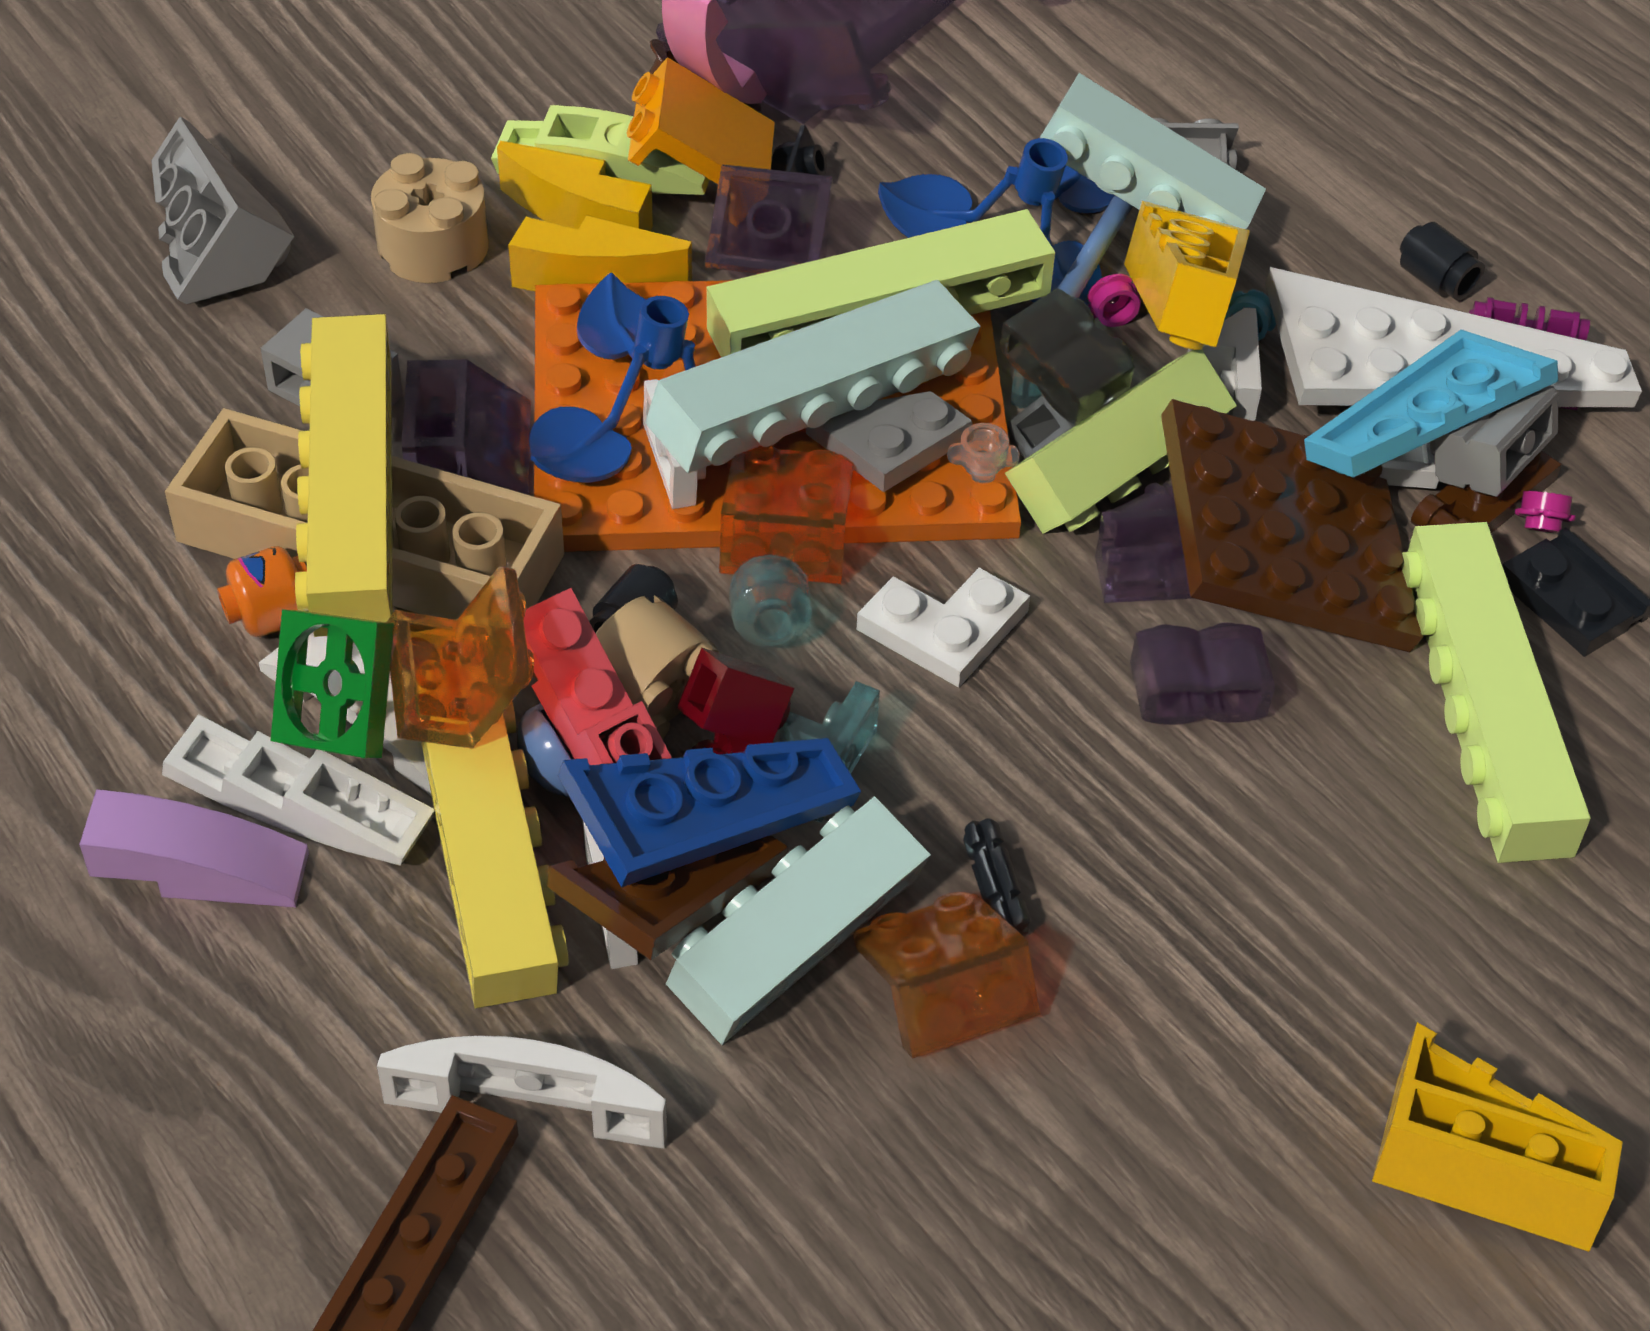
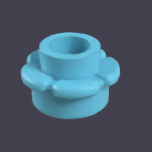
M1252 289L1248 293L1236 291L1232 294L1225 320L1243 308H1256L1258 341L1265 337L1267 331H1272L1276 326L1269 296L1265 293Z

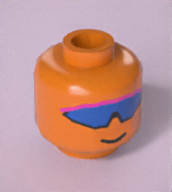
M273 546L230 561L226 568L228 585L217 588L218 597L228 623L232 624L241 621L244 629L256 638L280 631L282 609L298 610L295 595V573L307 571L305 562H299L298 555L291 557L290 553L280 546Z

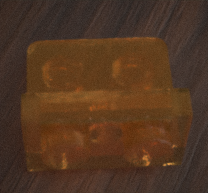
M761 445L735 455L732 458L721 510L719 573L841 584L844 566L846 519L854 463L843 455H838L830 450L804 452L781 450L773 446L763 447Z
M498 567L458 620L395 610L388 619V623H394L390 675L397 738L473 749L489 728L499 721L504 710L518 693L529 685L534 671V656L532 651L527 648L523 621L526 612V601L523 593L519 592L515 569Z
M966 892L948 893L938 897L931 906L906 914L894 912L878 916L871 922L870 926L858 929L853 934L856 949L891 986L902 1047L912 1058L1040 1015L1028 940L978 895Z

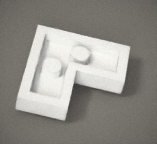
M978 568L945 604H942L893 576L857 613L856 630L959 688L1028 613L1030 595Z

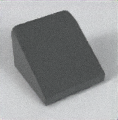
M1049 390L1007 422L1008 435L1025 459L1075 426V423Z

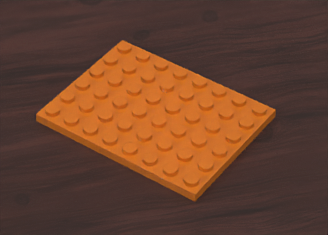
M732 280L622 282L631 291L645 299L653 296H668L679 300L686 306L689 317L684 339L695 343L693 353L695 366L721 358L707 331L706 287ZM599 283L535 285L534 423L542 414L558 407L586 409L594 413L601 422L607 419L612 410L632 358L629 354L619 359L598 357L580 343L576 332L580 310L588 295ZM990 310L971 315L980 325V328L970 350L971 357L960 371L951 376L941 375L923 382L910 392H897L879 399L883 400L932 391L972 420L971 439L885 492L881 491L806 434V428L782 437L771 446L763 447L760 445L735 455L731 460L722 465L715 466L711 464L706 466L705 479L697 480L696 505L672 509L643 425L644 381L660 380L685 371L683 360L679 358L666 369H653L644 364L642 365L620 420L613 429V431L626 437L632 446L628 463L620 472L598 482H573L554 477L538 468L534 463V497L561 504L564 552L1019 538L1021 518L1017 492L1005 475V472L1011 469L1013 464Z

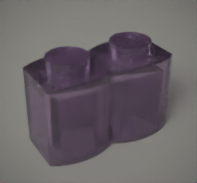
M1220 623L1198 631L1189 627L1164 624L1139 631L1135 635L1130 665L1142 720L1163 725L1190 723L1203 718L1218 722L1236 723L1252 721L1268 715L1275 684L1261 629L1245 624Z

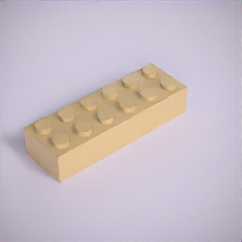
M223 408L165 490L176 542L233 559L273 546L284 548L290 553L291 557L298 555L296 525L298 523H308V514H300L297 494V478L309 476V468L302 469L299 458L298 434L302 430ZM392 456L393 606L442 621L481 616L485 633L500 637V629L513 615L537 604L564 556L561 504Z

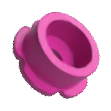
M1113 274L1105 276L1091 287L1087 295V299L1090 302L1088 307H1091L1089 311L1091 317L1098 318L1103 325L1108 327L1123 326L1135 318L1140 309V294L1134 283H1131L1132 280L1128 275Z
M1523 491L1521 508L1515 509L1517 516L1526 518L1524 528L1535 531L1559 533L1562 530L1563 521L1574 522L1576 519L1575 515H1570L1572 497L1556 493Z

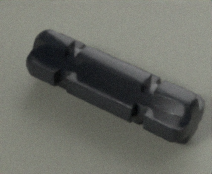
M990 818L980 822L971 821L965 826L963 842L968 857L975 862L971 866L985 909L992 913L988 918L993 933L1003 941L1013 937L1021 938L1028 933V924L1031 918L1025 901L1018 897L1022 892L1008 850L1001 846L1004 839L999 824Z

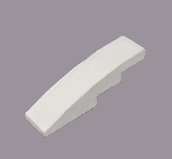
M199 714L163 761V776L224 806L316 842L400 866L431 821L435 812L430 806L325 751L316 750L312 757L308 758L282 743L270 741L271 737L259 731L256 732L251 741H248Z

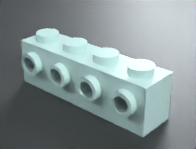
M1081 73L1075 78L1040 138L1051 139L1059 143L1066 150L1068 155L1066 166L1071 167L1095 182L1104 192L1116 195L1138 210L1143 200L1246 229L1266 190L1263 186Z
M875 796L856 812L849 805L841 809L821 829L820 834L824 838L809 851L802 845L792 849L773 868L771 873L776 877L759 892L753 885L746 887L722 911V914L726 917L724 921L709 933L703 926L698 927L687 935L673 950L671 955L676 961L666 985L721 1045L917 879L931 854Z

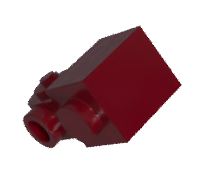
M701 647L677 708L702 729L715 732L714 740L706 739L698 742L692 749L713 748L716 754L744 752L747 745L773 743L777 730L782 728L788 719L791 707L790 698L795 688L768 668Z

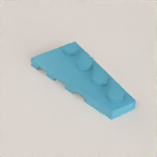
M1459 330L1305 438L1306 460L1354 478L1558 382V361L1465 330Z

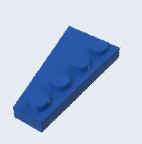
M828 738L747 745L744 752L716 754L713 748L686 750L682 758L649 760L648 753L620 755L617 763L589 765L587 758L563 760L558 773L560 781L621 888L835 813L848 805L852 807L861 793L860 788Z

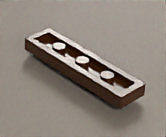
M454 1095L450 1097L312 1331H408L519 1136L516 1120Z

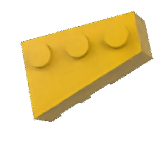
M1417 1022L1397 1079L1372 1182L1589 1252L1614 1198L1623 1142L1538 1093L1533 1101L1494 1078L1497 1068L1478 1057L1472 1065L1435 1044L1434 1041L1437 1033Z

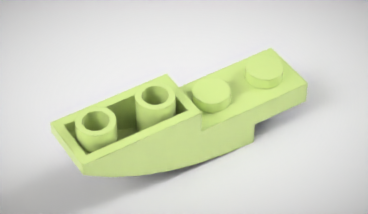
M550 105L544 121L507 120L491 157L496 172L499 174L497 146L501 140L605 160L606 176L652 184V193L704 195L710 180L658 149L653 150L639 166L628 161L631 138L627 136L628 126L634 116L576 106Z

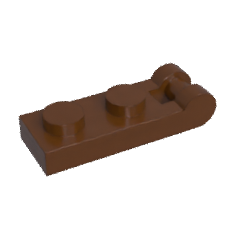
M1541 450L1497 497L1473 491L1469 484L1464 488L1449 484L1438 494H1429L1418 504L1412 514L1411 523L1414 526L1487 522L1492 533L1515 514V509L1521 508L1523 491L1543 492L1557 480L1562 464Z

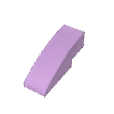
M96 789L79 844L89 876L155 881L158 883L161 897L295 908L309 854L307 844L267 827L229 814L168 799Z

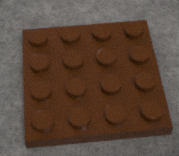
M1172 399L1161 414L1190 598L1411 652L1423 638L1414 610L1415 600L1412 588L1407 587L1401 568L1403 548L1387 479L1380 477L1383 471L1382 465L1354 478L1340 474L1332 469L1306 460L1304 439L1310 435L1294 433L1266 425L1260 421H1251L1214 411L1205 406H1196Z

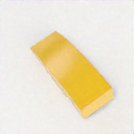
M500 140L497 146L500 190L542 220L579 229L587 215L647 231L652 230V184L606 176L605 160Z
M587 215L579 229L526 216L508 244L512 287L535 292V285L595 284L603 280L609 273H613L624 283L692 281L691 241Z

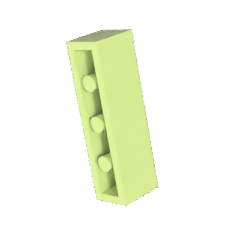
M1191 350L1169 362L1005 472L1006 477L1042 534L1062 524H1065L1069 532L1076 530L1100 514L1095 505L1098 501L1107 496L1110 502L1114 503L1141 486L1142 483L1137 477L1140 472L1148 468L1153 475L1169 466L1161 414L1172 399L1196 406H1205L1225 414L1237 406L1203 350Z

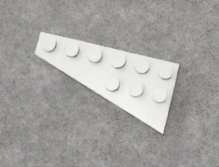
M1270 267L1265 285L1299 405L1352 406L1459 330H1465L1557 360L1559 381L1551 386H1554L1556 392H1558V407H1635L1642 392L1627 351L1624 349Z

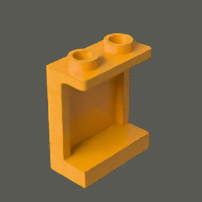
M668 57L653 74L646 72L640 78L632 94V101L636 105L634 117L627 129V136L631 138L628 161L639 166L653 150L658 149L722 186L719 216L738 226L769 193L775 122L728 93H724L710 82Z

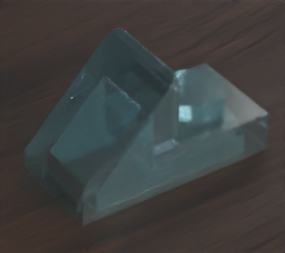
M856 681L843 703L835 701L831 705L823 725L790 712L787 721L780 728L779 742L828 738L851 774L877 732L880 690ZM825 816L815 820L821 823Z

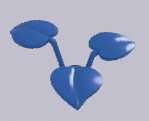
M1037 138L1029 141L1024 148L1019 167L1009 166L1005 177L978 207L971 210L972 198L968 190L957 180L947 176L935 174L916 175L896 182H880L878 189L880 202L888 219L902 234L909 238L967 224L966 222L979 221L1012 184L1015 185L1022 201L1034 206L1042 205L1040 229L1055 251L1050 295L1030 300L1048 309L1050 300L1084 246L1079 242L1070 240L1052 245L1050 231L1054 200L1058 198L1063 206L1074 212L1096 213L1106 210L1114 197V194L1104 192L1095 182L1071 167L1066 166L1068 160L1066 150L1059 143L1046 138ZM1099 264L1071 309V314L1087 313L1090 311L1091 307L1088 306L1090 302L1087 299V295L1091 287L1102 278Z
M609 273L592 290L580 310L576 332L580 343L598 357L619 359L629 354L632 362L612 410L603 422L594 413L578 407L554 408L542 414L535 421L530 432L529 445L530 460L538 468L563 480L588 483L608 479L625 467L631 455L632 446L626 437L613 431V429L620 420L642 365L644 364L653 369H666L673 362L682 358L685 370L696 367L693 358L695 343L684 339L689 312L682 302L668 296H653L645 299L627 288L613 273Z

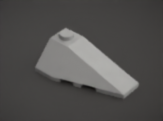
M179 117L151 160L155 202L165 207L166 221L158 227L159 240L169 244L170 255L162 261L163 276L177 300L190 304L265 282L273 268L280 266L287 258L291 241L295 236L279 212L188 120Z

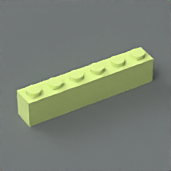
M1025 209L707 286V331L720 356L724 357L937 279L964 309L972 315L1050 295L1055 251L1029 210Z
M1487 522L1415 526L1408 552H1402L1403 563L1401 568L1407 587L1412 588L1415 600V614L1421 633L1425 635L1430 649L1429 671L1431 679L1435 684H1441L1446 699L1444 714L1447 729L1451 734H1457L1462 749L1460 758L1462 776L1467 785H1473L1478 799L1477 821L1479 830L1483 837H1490L1498 863L1573 858L1576 856L1591 818Z

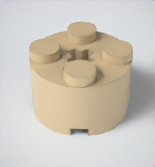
M405 153L393 158L391 168L379 177L371 192L377 249L381 260L384 257L390 264V270L397 276L420 283H440L451 280V272L466 265L467 273L476 268L485 258L489 246L484 188L479 178L477 167L467 161L455 162L441 158H422L414 153Z
M654 595V603H652L645 596L635 598L617 610L597 630L596 635L632 704L634 705L640 701L643 702L663 740L670 728L669 721L681 712L677 707L701 647L718 653L719 651L714 643L660 597Z

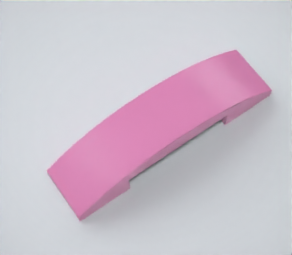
M662 0L665 36L677 62L724 93H728L743 103H761L767 93L755 71L723 53L716 42V38L728 23L717 0Z

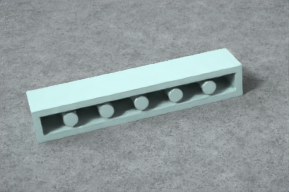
M937 279L658 380L645 423L687 474L711 464L715 466L722 465L742 452L760 445L763 447L771 446L782 437L807 427H820L830 418L853 409L858 411L866 409L875 401L897 392L907 393L923 382L941 375L951 376L957 373L968 363L971 357L970 350L980 325Z

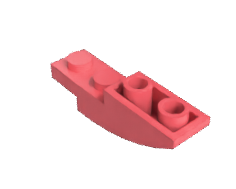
M572 588L535 604L507 620L538 679L531 687L573 759L587 758L589 765L617 763L620 755L648 753L649 760L672 758L643 702L640 701L634 705L632 704Z

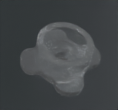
M977 423L963 431L960 443H953L948 447L947 458L952 464L962 465L974 481L990 483L995 480V476L1000 470L1018 464L1020 452L1015 446L1009 445V437L1002 428L990 423Z

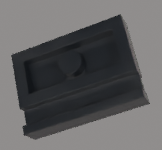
M1566 527L1559 531L1555 539L1549 541L1546 538L1502 564L1511 592L1584 657L1627 632L1630 625L1634 622L1639 621L1642 623L1649 617L1650 599Z

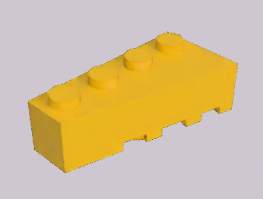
M1142 200L1124 262L1157 330L1170 334L1169 340L1172 343L1193 350H1202L1204 344L1216 347L1237 281L1250 231Z

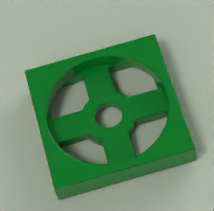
M282 609L270 741L361 758H382L394 623ZM320 627L328 628L325 660L319 666L307 665L308 636ZM353 641L360 652L365 673H360L358 666L352 660ZM334 670L338 671L342 678V688L336 696L330 692L328 687L329 676ZM304 692L316 694L318 701L321 703L319 733L308 731L301 722ZM356 701H363L357 719L350 729L345 732L347 709L353 706Z

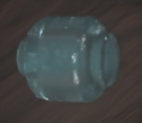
M769 554L758 556L742 564L732 576L729 588L731 616L734 628L744 640L756 646L775 648L788 645L800 638L809 627L813 612L810 589L806 574L796 562L784 556Z

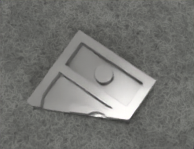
M932 391L877 400L866 409L859 411L853 409L830 418L820 427H807L806 434L881 491L885 492L971 439L972 420Z

